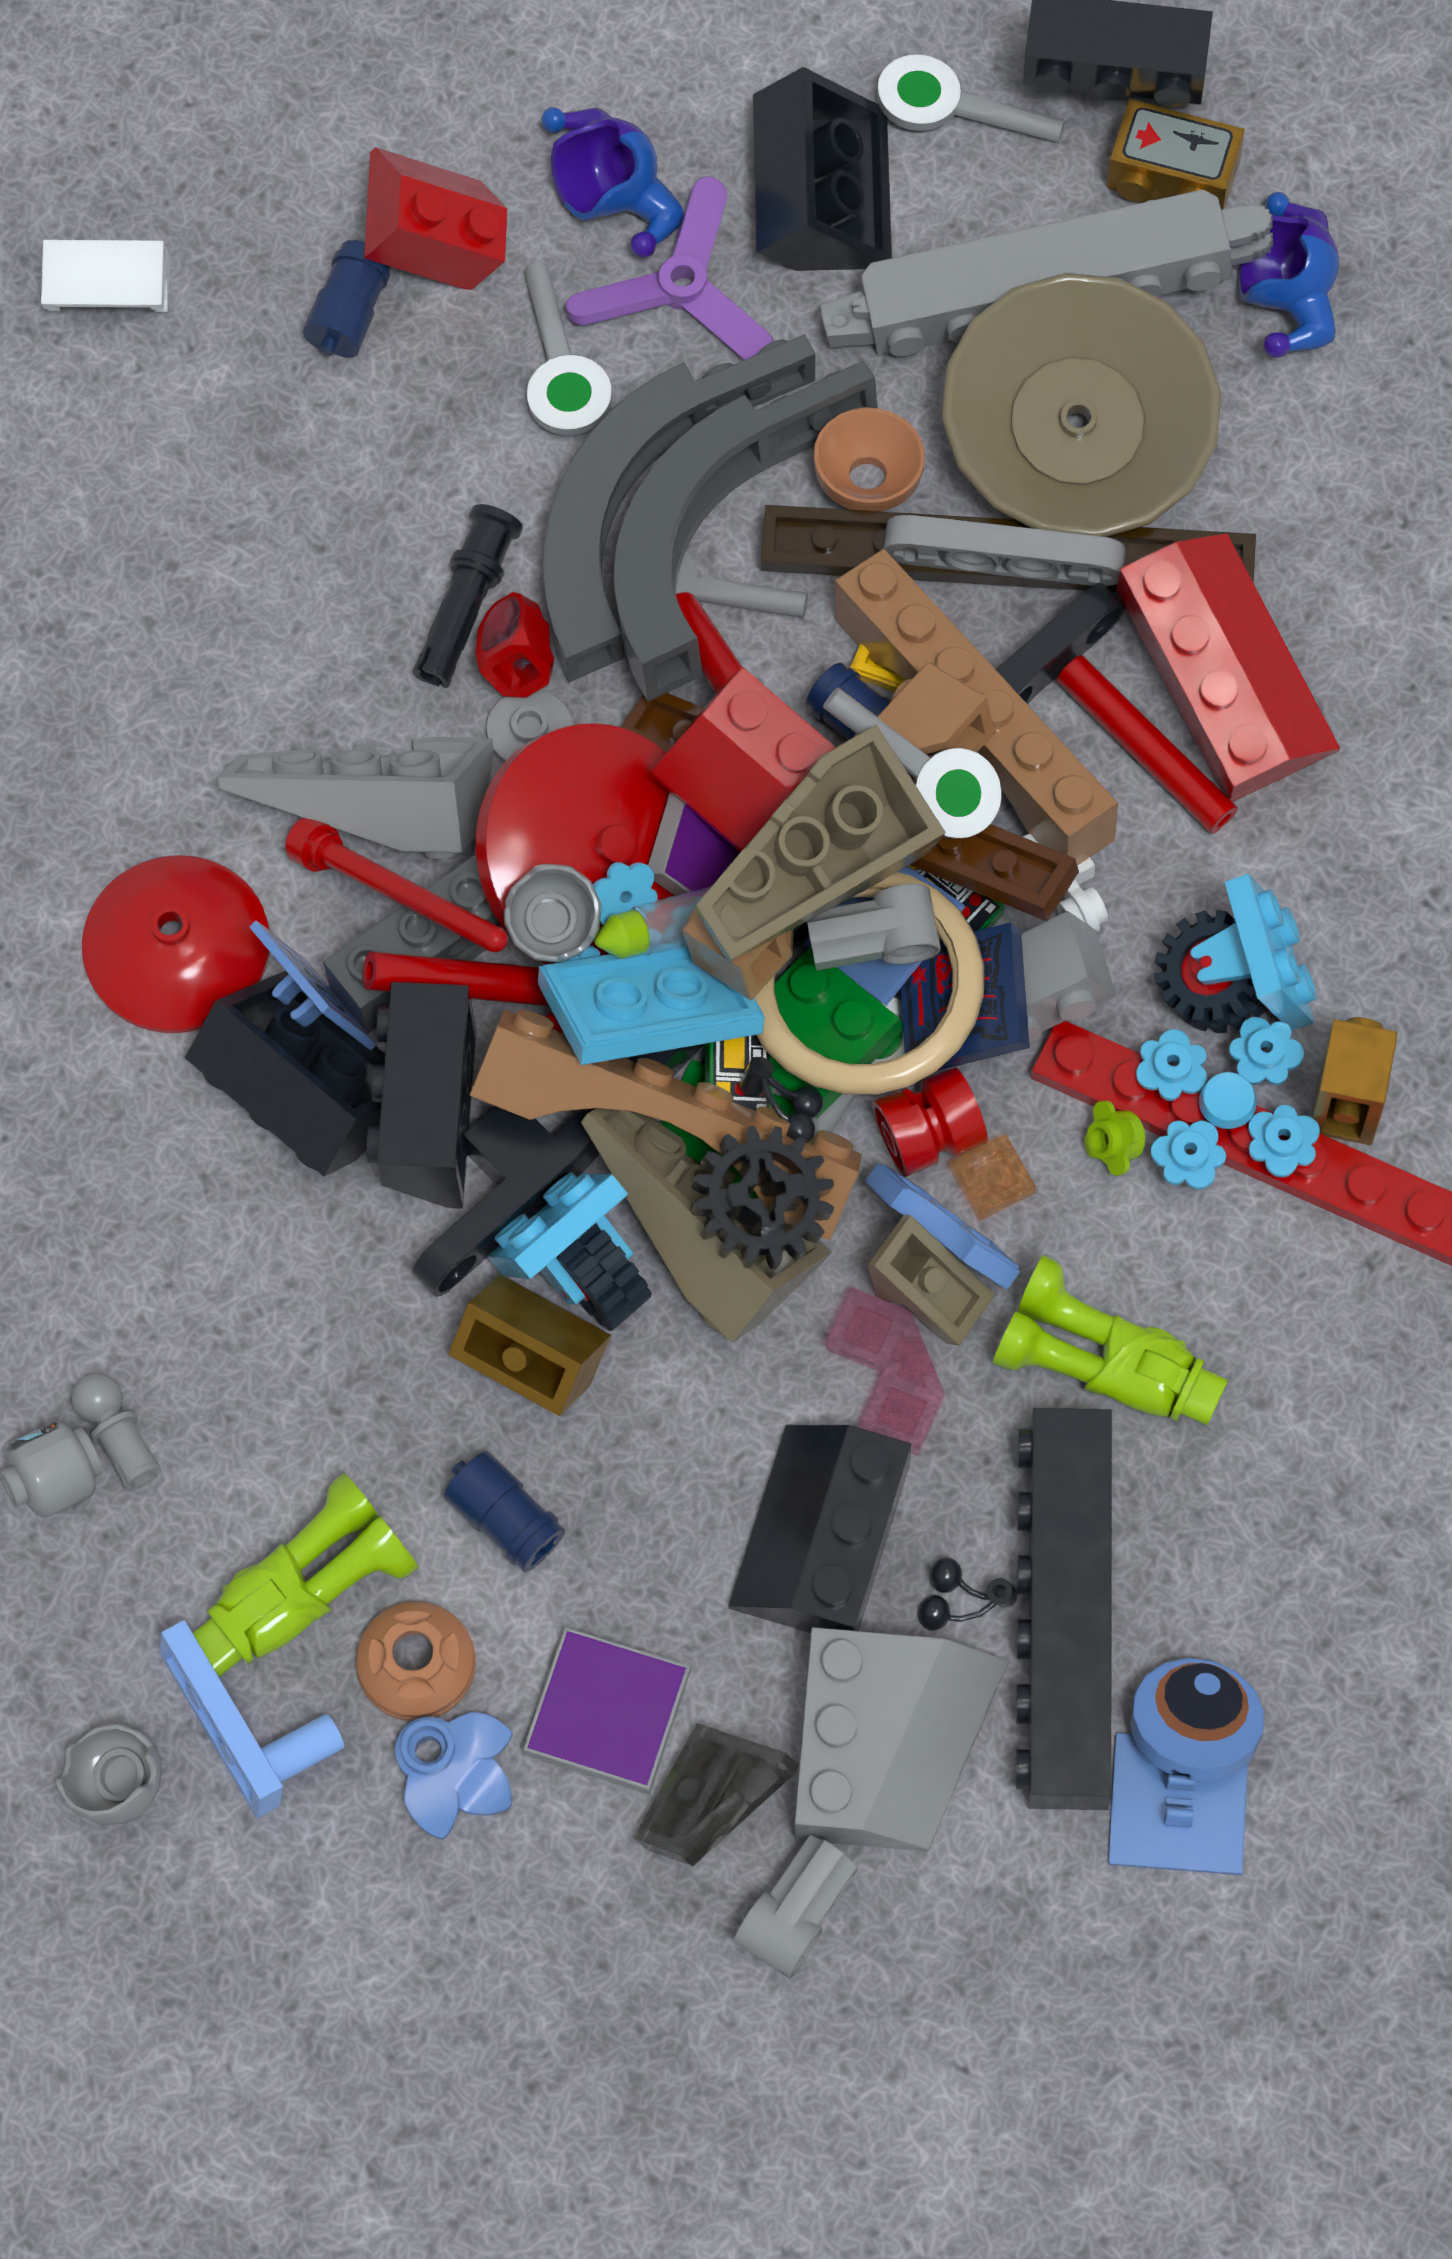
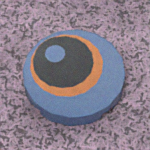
M1185 1658L1166 1662L1144 1677L1134 1694L1130 1730L1139 1751L1156 1768L1171 1775L1173 1770L1182 1774H1190L1189 1780L1209 1782L1231 1777L1250 1763L1263 1735L1264 1709L1255 1689L1238 1672L1215 1661Z

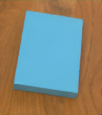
M686 942L651 947L643 954L624 959L608 954L539 966L538 985L581 1065L763 1034L765 1016L755 998L749 1000L695 965Z

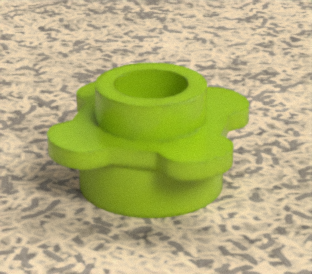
M1107 1100L1097 1102L1093 1107L1094 1122L1089 1126L1084 1137L1085 1151L1090 1158H1098L1106 1163L1112 1175H1124L1129 1171V1161L1137 1159L1143 1152L1145 1146L1144 1127L1138 1116L1129 1110L1115 1111L1114 1105Z

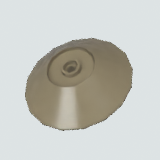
M1063 273L1012 288L971 320L946 365L941 418L958 469L993 509L1032 529L1107 537L1151 524L1192 492L1217 446L1221 390L1204 342L1168 302L1121 278ZM1074 413L1082 414L1087 418L1088 424L1077 428L1068 422L1067 417Z

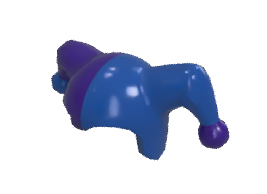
M550 107L544 111L542 125L549 133H558L563 129L570 130V132L562 135L553 143L551 153L552 176L556 191L564 206L575 217L582 220L601 218L623 211L636 214L649 224L646 231L633 235L630 248L634 255L639 258L653 255L656 244L666 239L679 228L683 217V209L671 191L656 176L658 169L657 155L649 137L635 124L620 118L611 117L607 112L599 108L562 112L559 108Z
M1274 192L1268 196L1265 202V209H1269L1270 214H1272L1273 228L1270 229V233H1273V247H1271V253H1267L1266 257H1260V260L1254 258L1252 262L1240 264L1238 291L1242 302L1265 308L1284 310L1295 319L1299 327L1290 334L1285 335L1281 332H1273L1264 339L1263 349L1265 353L1270 357L1280 358L1285 356L1288 351L1319 348L1334 340L1336 329L1327 294L1334 285L1338 274L1339 254L1337 246L1329 233L1327 216L1323 211L1292 203L1283 192Z

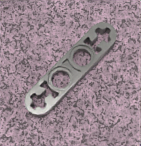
M900 515L888 519L883 546L896 562L907 565L1091 586L1097 583H1103L1106 586L1117 584L1120 568L1124 567L1126 557L1125 545L1112 538L916 515Z

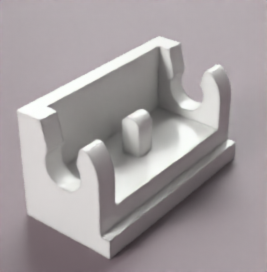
M43 240L41 305L43 309L60 311V307H149L155 310V312H168L171 258L164 241Z

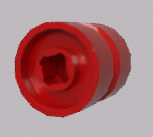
M957 1067L922 1080L920 1092L916 1094L908 1088H903L872 1101L874 1117L881 1137L897 1170L904 1177L938 1164L939 1154L942 1151H946L952 1156H957L988 1142L986 1126L978 1103L968 1082Z

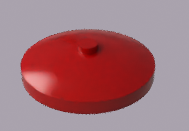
M589 723L566 726L543 734L523 745L504 762L488 786L481 804L476 827L475 851L480 882L486 899L497 920L507 933L508 931L504 925V910L508 893L512 886L534 866L542 864L568 865L594 884L601 878H607V871L613 863L622 862L628 867L638 862L649 865L670 794L669 790L649 774L666 754L663 749L640 734L625 728ZM654 881L651 888L657 893V903L652 909L645 911L644 920L647 927L657 931L663 940L665 929L673 923L670 919L671 909L676 904L684 902ZM594 939L590 946H593L596 949H598V951L600 952V956L608 955V952L599 948L595 944ZM542 962V963L548 965V964H554L555 962Z

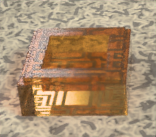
M1006 1134L949 1163V1169L979 1221L1036 1193V1185Z

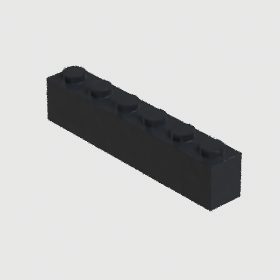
M1033 1408L1031 1429L1018 1430V1468H1030V1492H1018L1017 1530L1030 1531V1555H1018L1017 1595H1029V1619H1017L1016 1658L1029 1659V1684H1017L1016 1724H1029L1028 1749H1016L1015 1787L1016 1789L1028 1790V1809L1108 1810L1111 1800L1112 1409Z

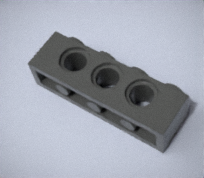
M476 854L427 888V890L504 930L494 915L483 891L477 868ZM402 905L324 960L323 963L331 990L365 1030L370 1033L377 1028L379 1004H390L391 992L367 990L364 987L363 965L369 952L471 961L486 951V949Z

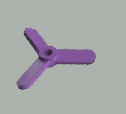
M713 177L700 178L691 188L672 255L662 264L659 272L579 292L572 295L566 302L569 320L578 325H588L666 304L674 309L687 310L744 360L757 355L764 346L774 341L773 337L762 326L707 280L706 270L727 200L725 186ZM680 278H687L692 281L687 286L674 284Z

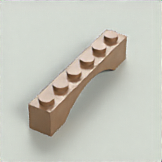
M884 548L835 580V621L858 646L861 643L869 651V658L873 662L889 668L906 680L913 679L929 662L987 698L995 733L977 753L993 766L998 775L1002 790L1014 807L1026 831L1031 834L1037 843L1075 858L1078 866L1115 841L1118 802Z
M929 662L913 679L905 680L897 688L891 703L878 716L879 719L929 757L940 751L953 748L968 749L977 753L995 733L987 698ZM695 909L690 914L686 926L682 929L693 963L749 1000H752L792 957L793 929L728 963Z
M504 1010L470 1093L472 1097L529 1120L559 1111L591 1108L636 1112L669 1122L695 1135L721 1155L719 1144L725 1135L730 1134L739 1144H743V1136L747 1127L753 1125L759 1133L760 1140H767L775 1126L782 1128L783 1144L791 1146L795 1141L787 1136V1131L791 1124L780 1118L773 1108L760 1106L755 1111L732 1102L734 1099L733 1095L719 1086L699 1082L697 1087L675 1079L673 1078L674 1072L657 1061L639 1058L636 1063L626 1058H619L581 1065L565 1034L552 1029L554 1024L548 1018L529 1010H518L517 1014ZM820 1130L809 1143H805L801 1155L806 1160L822 1155L825 1161L815 1175L817 1179L826 1178L833 1180L834 1187L830 1193L820 1197L821 1201L834 1206L833 1213L828 1220H814L825 1231L822 1238L830 1240L858 1176L862 1154L852 1150L853 1144L846 1138L829 1131ZM773 1160V1163L790 1175L793 1174L787 1167ZM741 1162L734 1165L739 1172L742 1169ZM756 1185L754 1188L759 1199L762 1200L765 1209L769 1210L775 1200V1196H764L761 1186ZM804 1205L798 1206L794 1211L784 1212L785 1223L796 1226L801 1220Z

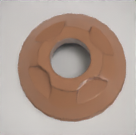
M865 407L841 413L824 426L815 442L813 463L817 481L822 490L836 503L851 510L886 511L899 506L917 489L924 471L925 450L919 434L907 420L887 410ZM871 464L883 471L885 481L874 489H863L856 486L851 481L849 475L857 466Z
M407 1602L397 1604L383 1611L366 1628L357 1649V1675L366 1697L376 1708L388 1716L403 1721H413L421 1717H439L449 1712L466 1695L475 1675L476 1655L473 1641L467 1629L453 1614L440 1606L428 1602ZM411 1635L422 1636L429 1640L433 1646V1655L428 1665L415 1671L401 1668L394 1660V1650L398 1642Z

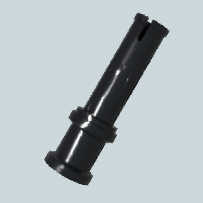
M477 504L472 507L469 514V520L472 522L465 542L462 549L453 552L450 559L451 571L453 572L450 586L439 607L424 648L412 670L415 677L423 682L438 687L441 685L444 688L450 686L456 665L468 641L482 602L488 590L494 588L502 581L504 569L501 565L511 541L518 539L522 533L523 525L516 517L491 505Z

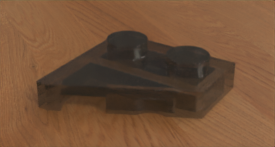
M697 1723L633 1839L648 1851L694 1866L796 1773L800 1764L786 1752Z

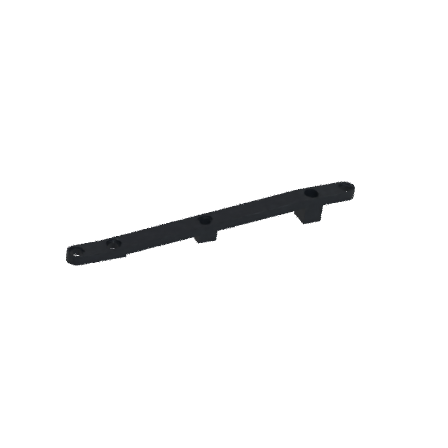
M1103 583L1093 585L995 670L1028 704L1039 692L1059 676L1068 663L1074 658L1083 655L1116 625L1125 610V603ZM807 922L793 929V951L809 935ZM704 1044L631 1056L628 1060L636 1063L639 1058L657 1061L670 1068L674 1072V1077ZM494 1106L463 1133L467 1156L497 1187L438 1237L417 1259L412 1273L434 1296H442L449 1292L480 1265L499 1246L498 1242L494 1239L495 1236L512 1220L522 1214H525L530 1219L548 1203L543 1198V1195L553 1184L570 1172L579 1177L600 1155L581 1123L585 1116L596 1108L580 1109L553 1137L536 1118L529 1120Z

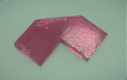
M851 1287L826 1341V1350L882 1373L859 1428L912 1443L911 1453L919 1456L944 1401L945 1392L911 1311Z

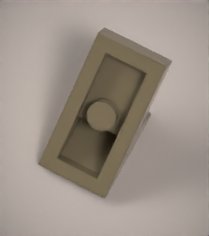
M903 1215L868 1264L876 1297L881 1301L904 1304L946 1344L960 1346L995 1296L989 1288L911 1215Z

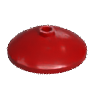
M174 855L154 858L137 864L121 873L104 888L95 900L83 930L82 957L88 979L100 1000L113 1013L126 1022L160 1033H186L200 1030L216 1000L262 980L267 968L270 951L250 929V926L255 921H258L269 930L268 920L264 908L253 889L245 880L229 868L217 862L195 856ZM177 921L182 924V928L176 934L166 935L161 932V928L167 922Z

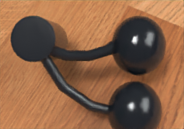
M763 1057L752 1058L739 1081V1087L742 1092L748 1096L757 1097L764 1091L767 1100L776 1114L791 1124L787 1131V1136L793 1140L802 1136L806 1139V1143H809L815 1135V1124L812 1118L816 1117L823 1108L821 1093L812 1086H803L797 1091L784 1088L771 1077L774 1067L768 1059ZM769 1084L780 1093L793 1098L792 1104L796 1113L788 1117L781 1110L771 1094Z
M949 1557L941 1558L932 1565L929 1574L930 1583L936 1591L950 1593L959 1586L968 1594L983 1600H990L991 1602L978 1612L955 1616L950 1615V1606L943 1597L931 1595L920 1603L917 1616L922 1627L930 1631H936L943 1628L948 1621L963 1622L983 1616L996 1605L1002 1608L1014 1605L1018 1598L1017 1589L1009 1581L1003 1578H996L988 1584L986 1593L974 1590L962 1579V1569L956 1560Z

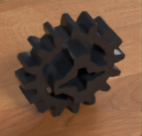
M754 1125L747 1127L743 1136V1144H739L730 1134L725 1135L719 1144L723 1157L708 1151L701 1162L704 1169L711 1175H696L692 1182L691 1188L705 1194V1197L695 1201L691 1208L692 1215L708 1216L710 1220L700 1235L704 1240L717 1235L724 1240L719 1252V1256L722 1258H726L734 1249L742 1251L744 1268L750 1269L758 1255H765L770 1269H777L782 1262V1251L784 1250L794 1260L801 1259L806 1252L802 1238L817 1244L825 1232L814 1220H828L834 1210V1206L820 1200V1197L829 1194L834 1187L832 1179H817L815 1175L825 1161L822 1155L806 1160L801 1155L806 1139L801 1136L791 1146L783 1144L782 1128L775 1126L767 1140H760L759 1133ZM773 1160L787 1167L793 1174L790 1175L773 1163ZM741 1162V1182L729 1184L726 1189H721L722 1179L726 1172ZM756 1185L761 1186L764 1196H775V1200L769 1210L764 1208L761 1199H750V1195ZM804 1205L800 1222L790 1231L784 1233V1212L794 1211L798 1206ZM731 1220H736L752 1231V1235L739 1229Z

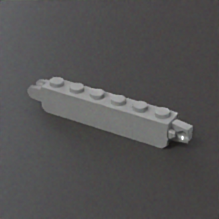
M1198 190L870 263L861 276L864 290L821 305L826 337L830 348L875 344L878 356L885 354L909 356L927 346L949 341L959 343L971 320L1012 288L1063 273L1121 278L1156 297L1185 289L1193 291L1208 290L1218 285L1221 281L1232 279V266L1252 262L1254 258L1260 260V257H1266L1267 253H1271V247H1273V233H1270V229L1273 228L1272 214H1270L1269 209H1265L1264 205L1259 206L1258 203L1256 205L1250 203L1248 207L1240 205L1221 210L1218 197L1205 190Z

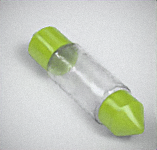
M711 887L633 906L630 911L611 915L596 936L595 944L619 959L640 954L649 956L687 946L682 929L686 926L696 904Z

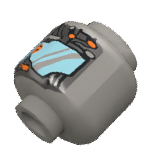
M58 1421L45 1425L12 1441L7 1448L9 1468L1 1471L0 1477L15 1507L27 1503L36 1515L49 1517L90 1498L96 1488L95 1477L103 1474L97 1452L86 1432L81 1427L72 1430L66 1423Z

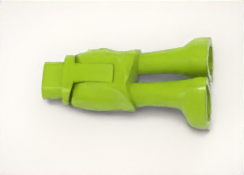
M1044 1254L1041 1256L1029 1280L1018 1311H1015L992 1362L1003 1369L1011 1371L1027 1366H1037L1085 1382L1084 1389L1089 1393L1107 1396L1135 1410L1159 1417L1168 1416L1176 1422L1180 1414L1206 1426H1208L1228 1382V1379L1202 1368L1205 1360L1197 1357L1194 1362L1196 1357L1187 1349L1185 1342L1178 1340L1169 1332L1148 1326L1144 1328L1119 1315H1109L1075 1298L1065 1289L1062 1265L1057 1260ZM1036 1321L1058 1327L1104 1346L1103 1358L1047 1333Z
M344 1472L328 1487L324 1508L286 1545L281 1543L260 1563L239 1571L229 1584L223 1586L221 1597L216 1605L206 1610L211 1619L195 1630L193 1635L215 1672L221 1676L242 1659L249 1665L255 1660L252 1653L260 1659L292 1641L314 1621L321 1619L322 1616L332 1611L329 1604L340 1594L374 1572H382L401 1580L409 1577L420 1567L383 1518L378 1515L364 1494ZM363 1530L348 1547L305 1582L302 1573L305 1567L343 1537Z

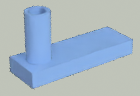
M185 1620L161 1632L160 1656L257 1819L280 1806L283 1792L282 1782L344 1749L341 1734L328 1714H323L260 1748Z

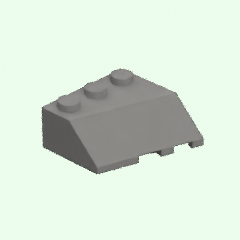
M812 1628L795 1817V1840L806 1841L811 1834L816 1838L833 1844L928 1852L974 1741L985 1720L998 1685L1009 1664V1660L944 1638Z

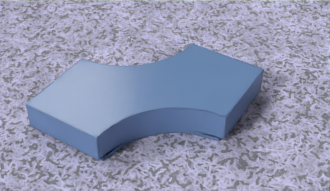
M877 1163L865 1179V1182L890 1207L902 1215L913 1216L930 1234L960 1260L1008 1290L1021 1272L1017 1269L1019 1266L993 1241L949 1211L927 1191L885 1164L880 1165Z

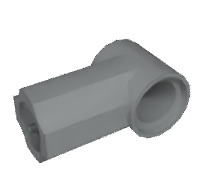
M903 884L889 887L875 894L872 901L833 907L807 921L816 970L883 959L886 963L911 964L930 959L940 952L930 889L922 884Z
M810 1834L772 1892L768 1893L765 1891L753 1905L739 1927L733 1942L791 1979L805 1961L801 1956L803 1955L807 1958L816 1945L823 1930L820 1927L852 1881L858 1871V1865L851 1861L837 1847L826 1840H821Z

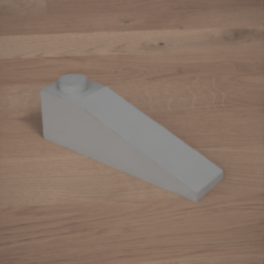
M493 738L413 739L414 750L390 755H380L376 751V743L355 744V749L340 752L334 755L331 760L326 761L322 760V753L316 749L239 755L217 777L218 786L221 790L306 819L329 824L330 827L400 851L424 852V855L431 859H446L462 853L476 837L478 815L488 789L494 752Z

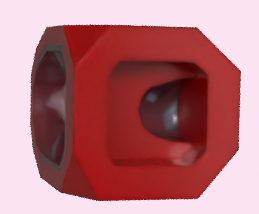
M511 592L496 601L486 612L478 627L475 655L479 672L504 697L527 698L549 685L554 666V656L550 649L549 624L543 618L539 604L516 592Z

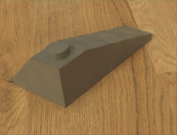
M876 724L820 758L796 789L701 898L694 909L728 963L878 884L927 855L946 832Z
M596 1108L589 1112L582 1120V1125L610 1172L628 1193L626 1199L685 1298L701 1313L704 1321L712 1329L722 1333L732 1343L760 1325L832 1253L820 1240L816 1244L802 1238L806 1248L803 1257L796 1261L784 1250L782 1251V1262L777 1269H770L765 1255H758L750 1269L744 1268L742 1261L743 1252L738 1249H734L730 1255L722 1258L719 1256V1252L724 1240L719 1235L704 1240L700 1235L710 1221L709 1217L692 1215L691 1211L695 1201L705 1197V1194L698 1193L691 1188L695 1176L711 1174L700 1163L686 1154V1145L680 1136L650 1116L631 1111ZM728 1170L722 1179L721 1189H726L729 1184H732L736 1174ZM731 1220L739 1229L752 1235V1231L736 1220ZM785 1223L783 1227L784 1233L790 1231L795 1226Z

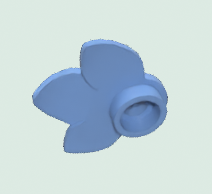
M469 1712L450 1722L437 1717H421L411 1721L401 1730L396 1740L395 1755L400 1769L408 1777L404 1793V1803L410 1816L422 1830L437 1839L443 1840L451 1832L459 1810L467 1814L488 1816L510 1809L512 1797L509 1781L500 1765L493 1759L505 1749L513 1736L512 1731L506 1725L488 1714ZM429 1740L437 1742L441 1746V1754L435 1761L424 1762L417 1757L416 1751L421 1743Z

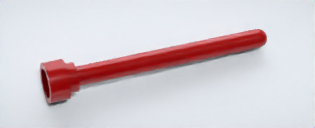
M302 818L289 831L285 847L288 858L294 863L313 872L333 868L490 952H500L507 946L508 936L502 928L343 846L337 829L330 827L329 824Z

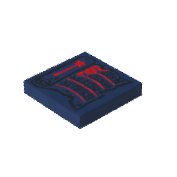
M1009 922L974 932L984 962V997L976 1024L959 1051L937 1071L1030 1048L1021 929L1013 923ZM942 940L939 941L940 952L934 957L922 961L900 988L905 1053L918 1047L934 1032L948 1007L952 993V966L947 948Z

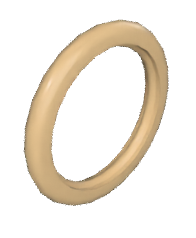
M896 872L853 897H874L879 891L903 884H922L930 889L937 932L947 948L952 966V993L945 1015L934 1032L918 1047L896 1059L876 1064H848L828 1059L806 1047L790 1031L779 1012L774 993V976L754 997L765 1016L763 1034L757 1035L764 1049L786 1071L815 1087L842 1094H880L908 1087L936 1072L959 1051L976 1024L984 997V962L977 937L962 912L938 889L912 875Z

